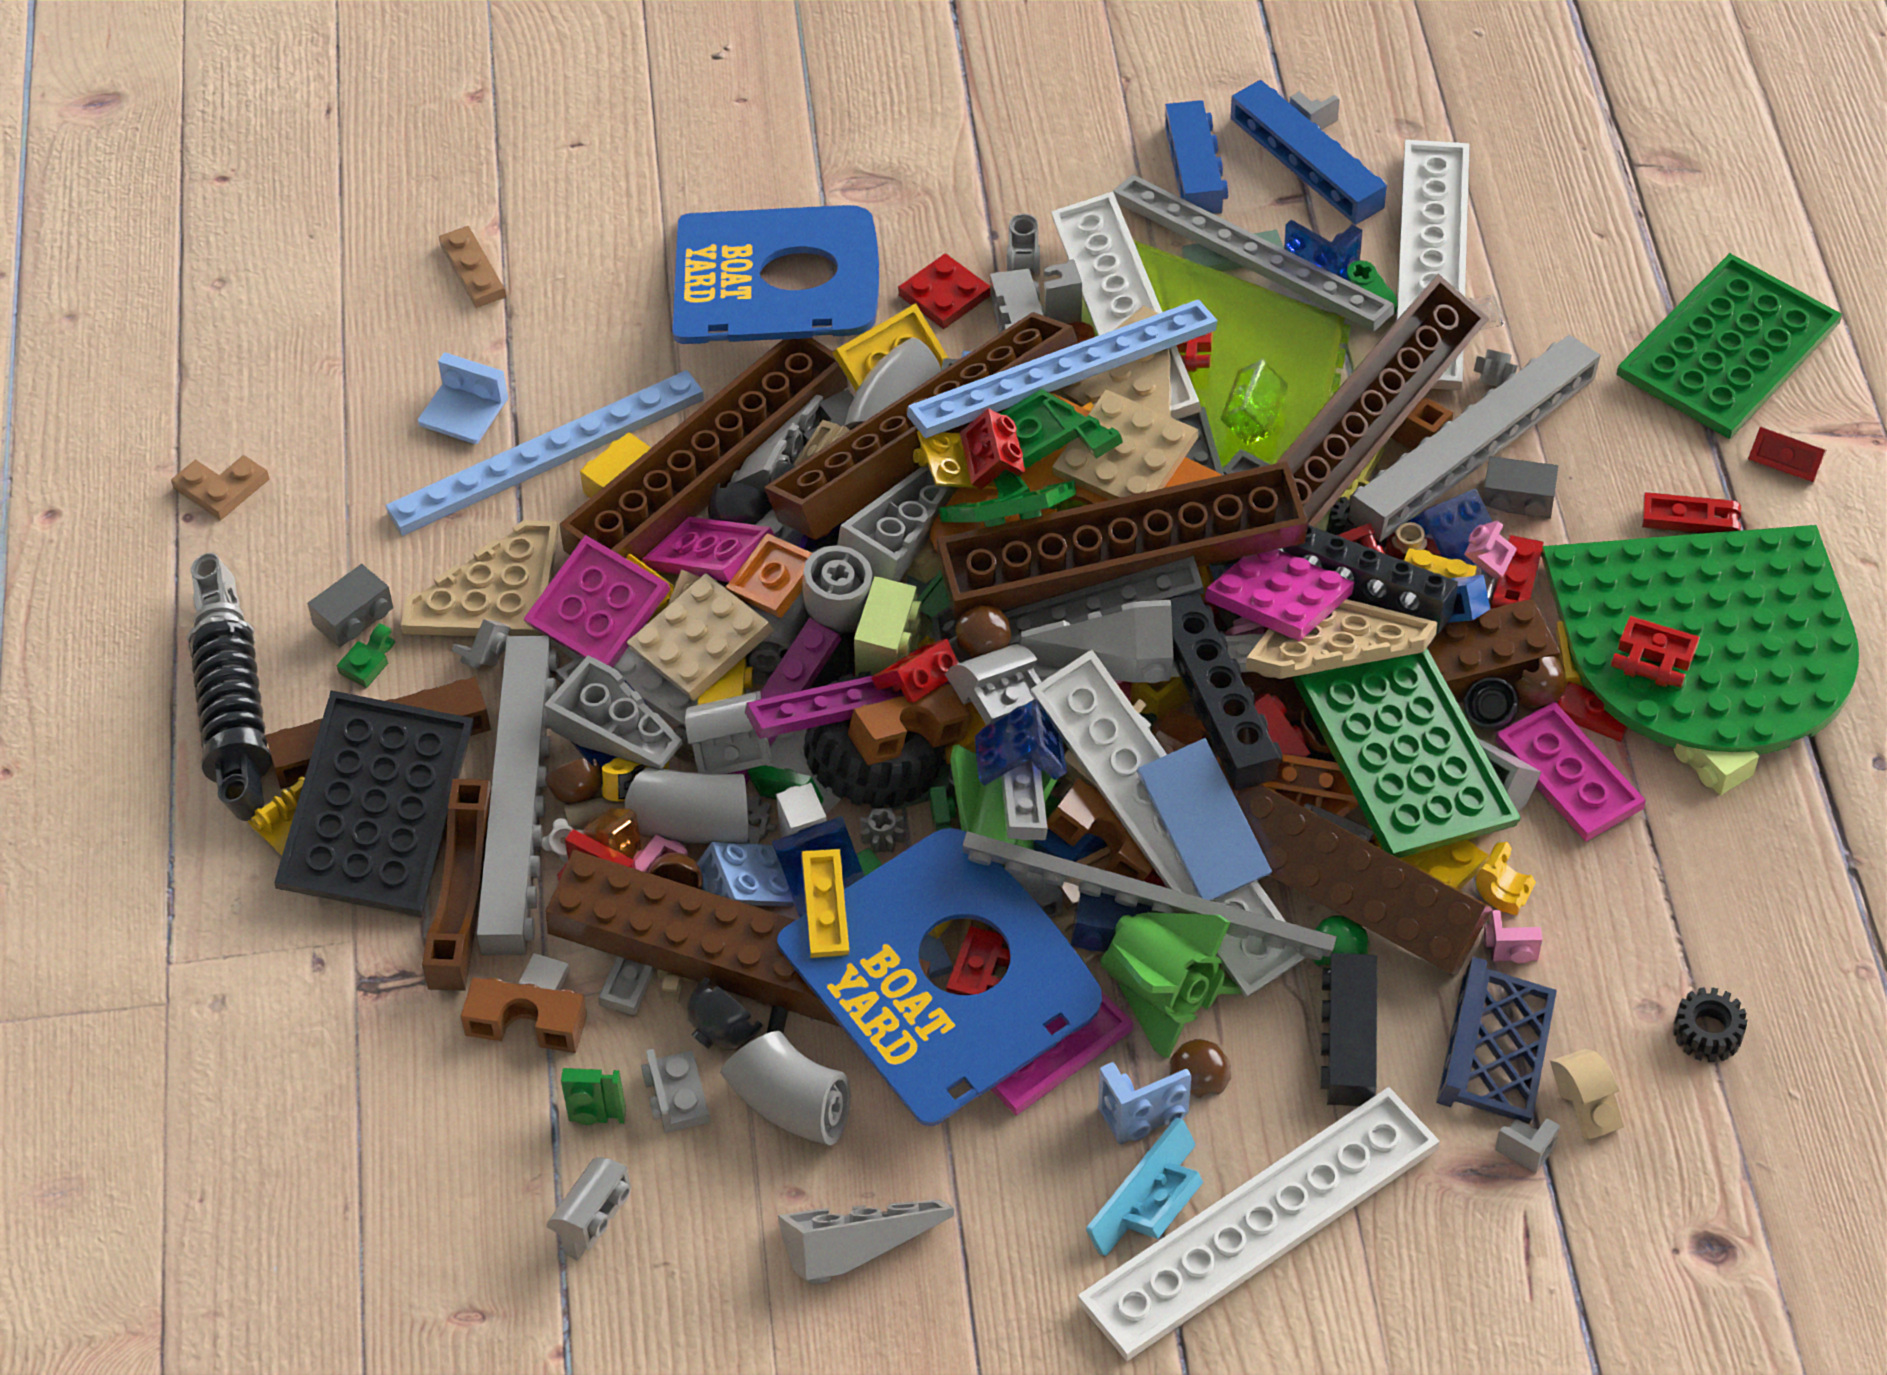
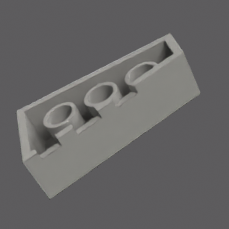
M1029 269L990 273V296L998 333L1006 330L1032 312L1045 316L1044 306L1039 303L1040 290L1038 281L1033 282Z
M929 466L920 467L840 526L837 545L852 548L866 558L870 563L873 573L872 581L874 576L899 582L929 540L930 529L939 515L938 508L946 506L952 498L954 487L936 486Z

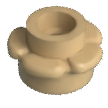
M1409 522L1400 525L1395 532L1396 536L1392 538L1394 548L1399 549L1403 554H1407L1409 548L1424 550L1427 545V540L1424 539V530L1416 523Z

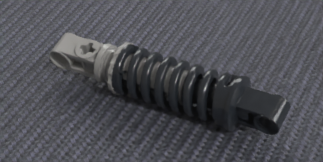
M205 553L199 556L191 566L194 589L193 602L196 613L193 619L194 628L187 635L188 649L192 658L197 715L199 717V731L203 748L201 766L204 775L209 780L217 783L219 799L239 820L248 821L255 815L256 809L264 807L261 777L269 771L272 764L270 750L267 748V740L264 735L266 727L263 721L262 697L258 690L260 682L257 676L258 667L255 661L256 651L253 647L255 644L254 629L248 622L244 621V615L240 609L236 592L235 576L216 554Z

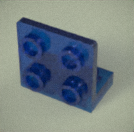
M1289 220L1285 225L1284 249L1349 281L1347 277L1349 265L1354 261L1360 260L1363 230L1352 224L1342 234L1338 233L1330 242L1299 223Z
M1475 488L1422 511L1406 523L1411 522L1420 525L1424 530L1425 536L1431 534L1442 557L1451 560L1460 559L1466 564L1474 566L1476 564L1464 555L1470 543L1469 536L1477 526L1493 521Z
M1036 699L1023 706L1016 707L1010 714L994 724L986 725L975 735L978 778L984 786L1029 759L1032 760L1037 769H1044L1054 780L1067 773L1062 737L1054 728L1045 710Z
M842 816L772 841L799 917L806 914L802 851L840 849L844 889L865 877Z

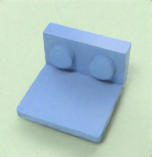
M444 352L438 360L442 385L418 418L419 426L472 444H478L508 400L504 371Z
M711 842L697 862L703 875V887L701 889L703 891L748 905L793 907L797 902L794 891L773 845Z
M1114 1062L1100 1067L1098 1109L1118 1143L1122 1144L1129 1140H1140L1147 1136L1150 1131L1165 1124L1170 1125L1175 1118L1183 1119L1189 1113L1191 1074L1188 1069H1184L1134 1091L1129 1076L1126 1073L1121 1075Z

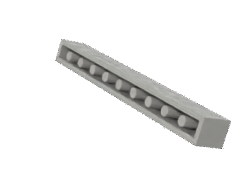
M1571 335L1566 336L1558 343H1552L1545 353L1537 359L1532 358L1518 373L1510 374L1502 385L1495 390L1490 389L1483 399L1475 405L1467 406L1460 416L1452 422L1447 421L1440 431L1432 437L1424 438L1418 447L1409 454L1404 453L1394 465L1386 471L1381 470L1366 486L1358 487L1349 500L1351 506L1348 520L1358 527L1372 523L1376 532L1373 537L1381 542L1400 525L1406 523L1489 460V456L1497 454L1595 379L1601 355Z
M507 636L477 928L481 955H526L528 940H534L535 923L534 918H530V910L537 908V887L533 886V878H539L540 857L535 856L536 847H542L543 828L542 825H538L539 817H545L546 811L545 795H541V788L548 786L545 781L548 767L544 765V758H550L551 739L550 736H546L547 729L551 728L544 704L556 692L555 678H552V671L558 670L559 665L558 650H552L550 636Z

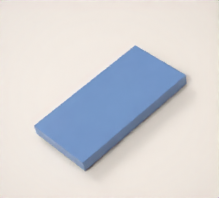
M1206 738L1137 769V773L1199 898L1213 901L1272 873Z

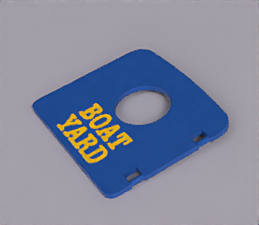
M856 205L701 212L688 213L679 217L673 313V338L677 343L702 344L708 343V341L726 340L728 342L799 339L823 335H833V337L852 336L864 333L874 326L879 300V256L873 216L867 209ZM796 253L820 255L831 260L837 266L836 274L828 282L805 290L780 289L766 283L760 276L764 266L772 260ZM829 325H832V327H817V328H812V326H829ZM712 331H728L720 333H709Z
M956 828L942 829L932 833L844 889L849 955L811 958L807 913L784 927L777 937L778 948L783 956L914 1118L924 1126L940 1124L958 1112L961 1107L976 1097L979 1098L1055 1047L1058 1042L1085 1027L1098 1015L1102 1005L1100 985L1052 920L1000 863L991 861L990 865H982L968 859L969 854L963 853V843L967 832ZM967 918L982 921L997 930L1007 943L1010 952V964L1002 980L993 988L975 995L951 994L932 984L921 969L919 950L927 934L941 923L953 919ZM1061 1017L1067 1025L1051 1035L1045 1026ZM965 1080L971 1089L957 1099H954L948 1091Z

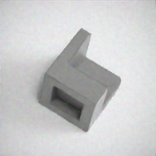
M1300 91L1290 96V104L1296 106L1300 113L1312 123H1316L1321 130L1338 121L1340 99L1337 96L1333 95L1323 102L1319 100L1311 101Z
M1546 1118L1540 1128L1536 1130L1516 1119L1509 1128L1502 1126L1498 1132L1495 1150L1532 1172L1537 1173L1556 1146L1560 1125Z

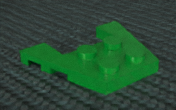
M1043 389L1038 390L1000 413L1010 417L1016 425V434L1023 453L1022 459L1025 469L1052 452L1061 449L1076 438L1081 439L1096 459L1123 443L1118 430L1112 427L1107 429L1100 425L1098 419L1090 415L1085 417L1076 412L1074 406ZM1007 469L994 479L998 498L1030 492L1029 487L1021 477Z
M1071 480L1043 486V489L972 504L964 502L940 507L938 510L941 522L977 523L983 521L985 527L1006 523V516L1019 514L1021 520L1042 516L1041 509L1060 503L1076 495L1077 492L1075 482Z

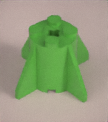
M954 745L950 761L962 831H968L1034 850L1035 840L1007 838L999 759L986 760L960 745ZM1057 759L1040 764L1046 820L1060 801V799L1050 794L1059 777L1062 762Z
M1141 913L1134 917L1125 915L1116 924V935L1109 949L1101 958V967L1108 972L1110 977L1118 982L1153 1049L1165 1058H1170L1185 1023L1192 1022L1198 1018L1193 1013L1201 1006L1208 1009L1218 994H1241L1240 987L1233 980L1225 977L1224 971L1219 968V963H1222V961L1216 954L1231 923L1221 915Z

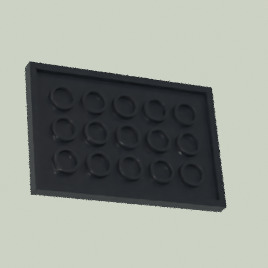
M331 690L275 878V889L422 917L447 825L452 780L459 779L473 729V718Z

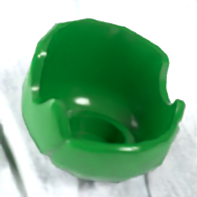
M1333 915L1322 920L1315 928V931L1336 936L1332 953L1368 955L1370 939L1367 931L1363 926L1349 918ZM1331 954L1329 957L1322 956L1321 960H1312L1319 967L1322 965L1330 966Z

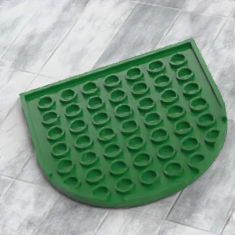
M1817 525L1542 547V561L1559 619L1563 622L1570 656L1584 687L1588 692L1592 690L1605 704L1604 709L1620 723L1655 742L1672 748H1676V745L1679 744L1709 751H1755L1758 755L1789 748L1791 742L1807 735L1812 737L1823 730L1838 716L1852 693L1859 667L1858 639ZM1630 616L1700 637L1689 670L1673 668V671L1686 674L1682 688L1669 684L1667 687L1655 684L1656 680L1639 675L1633 678L1624 675L1623 670L1611 667L1615 653L1627 657L1630 655V653L1618 650L1620 638ZM1643 657L1641 659L1643 662L1656 666H1661L1662 664Z

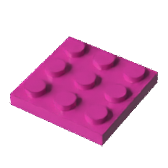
M585 535L524 617V621L527 625L546 636H550L552 640L585 659L589 655L614 668L629 647L627 641L643 628L671 588L667 582Z
M1276 549L1242 557L1207 587L1205 600L1300 642L1352 594L1354 581L1342 577L1337 572L1328 571L1311 564L1304 558L1295 557Z

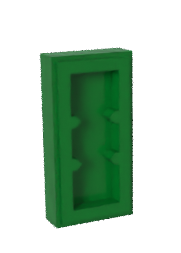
M768 765L749 768L747 771L760 796L777 800L776 794L784 792L788 788L812 783L820 803L822 804L824 801L812 776L797 773L789 768L780 769Z

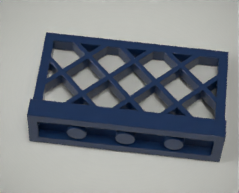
M1472 957L1462 976L1436 1103L1451 1107L1454 1101L1530 1124L1533 1119L1557 990L1487 969L1486 960ZM1488 983L1502 986L1509 996L1496 1002L1487 990ZM1532 995L1545 999L1544 1009L1532 1013L1522 998ZM1514 1003L1524 1018L1511 1024L1501 1008ZM1493 1013L1503 1028L1489 1034L1482 1024L1481 1018ZM1529 1024L1537 1034L1538 1040L1526 1045L1516 1030ZM1508 1034L1518 1050L1505 1056L1494 1040ZM1484 1045L1489 1048L1496 1058L1495 1061L1485 1066L1481 1064L1474 1054L1475 1049ZM1523 1056L1532 1068V1072L1520 1078L1510 1062ZM1498 1067H1502L1512 1081L1498 1088L1488 1072ZM1480 1077L1490 1093L1480 1096L1467 1092L1468 1082ZM1517 1088L1526 1101L1525 1108L1522 1109L1510 1105L1503 1094Z

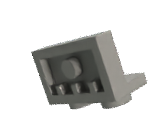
M653 1048L646 1050L648 1064L641 1065L646 1088L652 1086L654 1088L655 1096L649 1097L654 1120H662L664 1132L668 1133L710 1123V1116L693 1050L657 1059Z

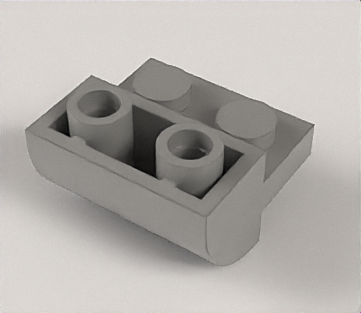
M1014 644L953 665L945 674L962 703L972 702L987 726L1039 708V705L1030 694V690L1041 683L1033 669L1037 658L1023 645Z
M760 691L700 704L686 709L688 743L692 744L698 773L727 774L773 763L768 738L759 739L745 714L747 702L761 700Z
M593 1158L548 1220L547 1228L561 1236L564 1254L578 1261L585 1249L590 1250L595 1245L597 1239L605 1232L609 1219L616 1215L620 1206L626 1202L631 1192L626 1166L608 1158Z

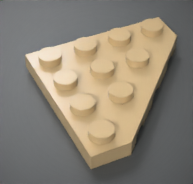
M1144 305L1116 329L1159 313ZM1170 348L1054 390L1052 393L1083 407L1089 402H1092L1095 406L1107 389L1171 417Z
M523 520L512 527L513 532L500 541L494 539L474 552V558L461 567L456 564L435 578V584L420 593L417 590L406 597L401 621L402 634L477 636L483 619L510 626L508 636H543L541 632L527 625L524 617L552 580L559 535L558 521Z
M1346 599L1300 642L1269 628L1247 656L1246 670L1260 673L1264 677L1282 679L1421 653L1425 651L1436 635L1437 622Z

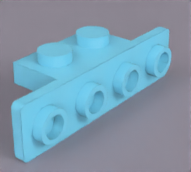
M1174 1119L1087 1226L1086 1231L1099 1254L1107 1256L1128 1229L1158 1239L1202 1185L1203 1180L1198 1171L1180 1166L1195 1147V1141L1184 1120Z

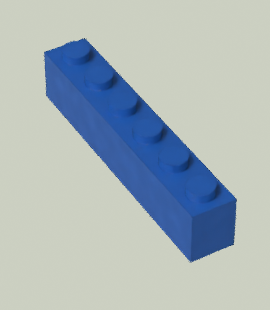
M1260 79L1232 95L1230 119L1354 225L1359 224L1385 208L1387 185L1384 181L1368 170L1359 159L1354 158L1343 149L1339 142L1324 133L1316 123H1312L1300 113L1296 106L1291 105L1281 97L1274 88L1269 87Z

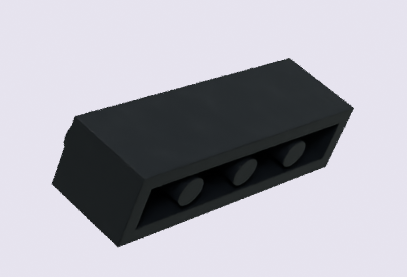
M1331 953L1330 968H1322V990L1329 991V1000H1322L1321 1023H1328V1033L1321 1034V1056H1328V1066H1321L1320 1089H1327V1105L1361 1106L1376 1096L1377 955Z

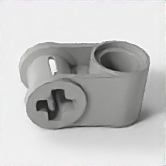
M1017 214L1009 222L1007 271L1029 269L1035 275H1040L1038 222L1030 214Z

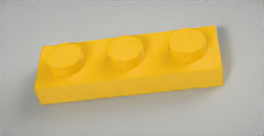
M840 849L802 851L811 958L849 955Z

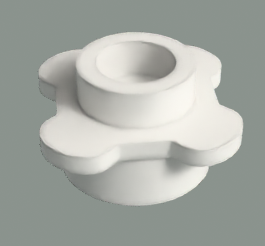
M562 818L555 820L553 830L549 836H545L542 839L543 849L553 851L559 855L562 862H567L568 856L566 845L560 842V838L567 837L573 829L568 825L567 820ZM576 830L585 835V833L582 830Z

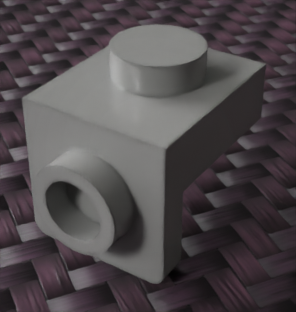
M483 619L473 646L454 644L451 651L461 655L460 662L477 669H480L482 664L496 666L500 654L506 649V640L511 627L498 621Z

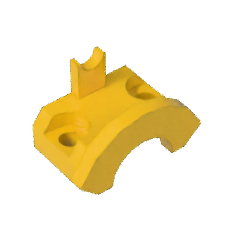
M1507 841L1496 843L1488 860L1476 875V887L1480 895L1490 905L1502 912L1518 915L1521 906H1525L1536 881L1532 875L1518 873L1506 864L1512 849Z

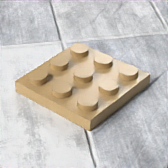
M1106 389L1089 415L1098 419L1100 425L1107 429L1112 427L1118 430L1123 443L1096 459L1081 439L1076 438L1068 443L1053 465V475L1066 481L1074 480L1075 485L1108 500L1162 489L1166 486L1197 440L1198 429Z
M705 573L630 638L627 644L632 652L692 701H695L774 630L766 619Z

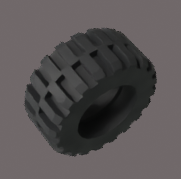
M871 671L860 672L858 676L848 674L839 678V682L835 680L828 685L873 675H871ZM851 719L806 730L803 747L804 756L807 759V766L811 773L817 775V781L825 789L827 787L831 788L832 794L840 799L846 797L851 800V804L861 806L862 803L870 804L871 808L881 809L883 805H890L891 808L903 805L905 800L910 803L920 798L921 793L928 792L933 786L934 780L937 779L946 745L932 748L925 737L916 732L907 731L901 757L867 765L848 736Z

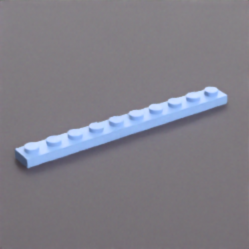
M1198 299L909 405L907 416L921 434L928 438L974 421L988 408L995 412L1015 405L1040 389L1049 393L1216 330L1218 320Z
M685 370L386 504L387 514L401 535L404 536L621 438L628 432L632 433L703 401V390L689 371Z

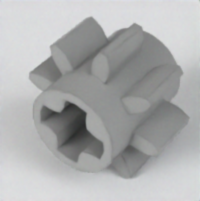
M1487 349L1485 357L1477 356L1473 371L1481 373L1479 382L1499 387L1510 374H1516L1518 365L1510 363L1512 355Z
M890 807L888 809L873 808L868 818H861L860 820L862 830L861 843H870L873 853L888 851L892 853L897 842L904 843L905 841L903 830L904 818L903 816L895 817Z

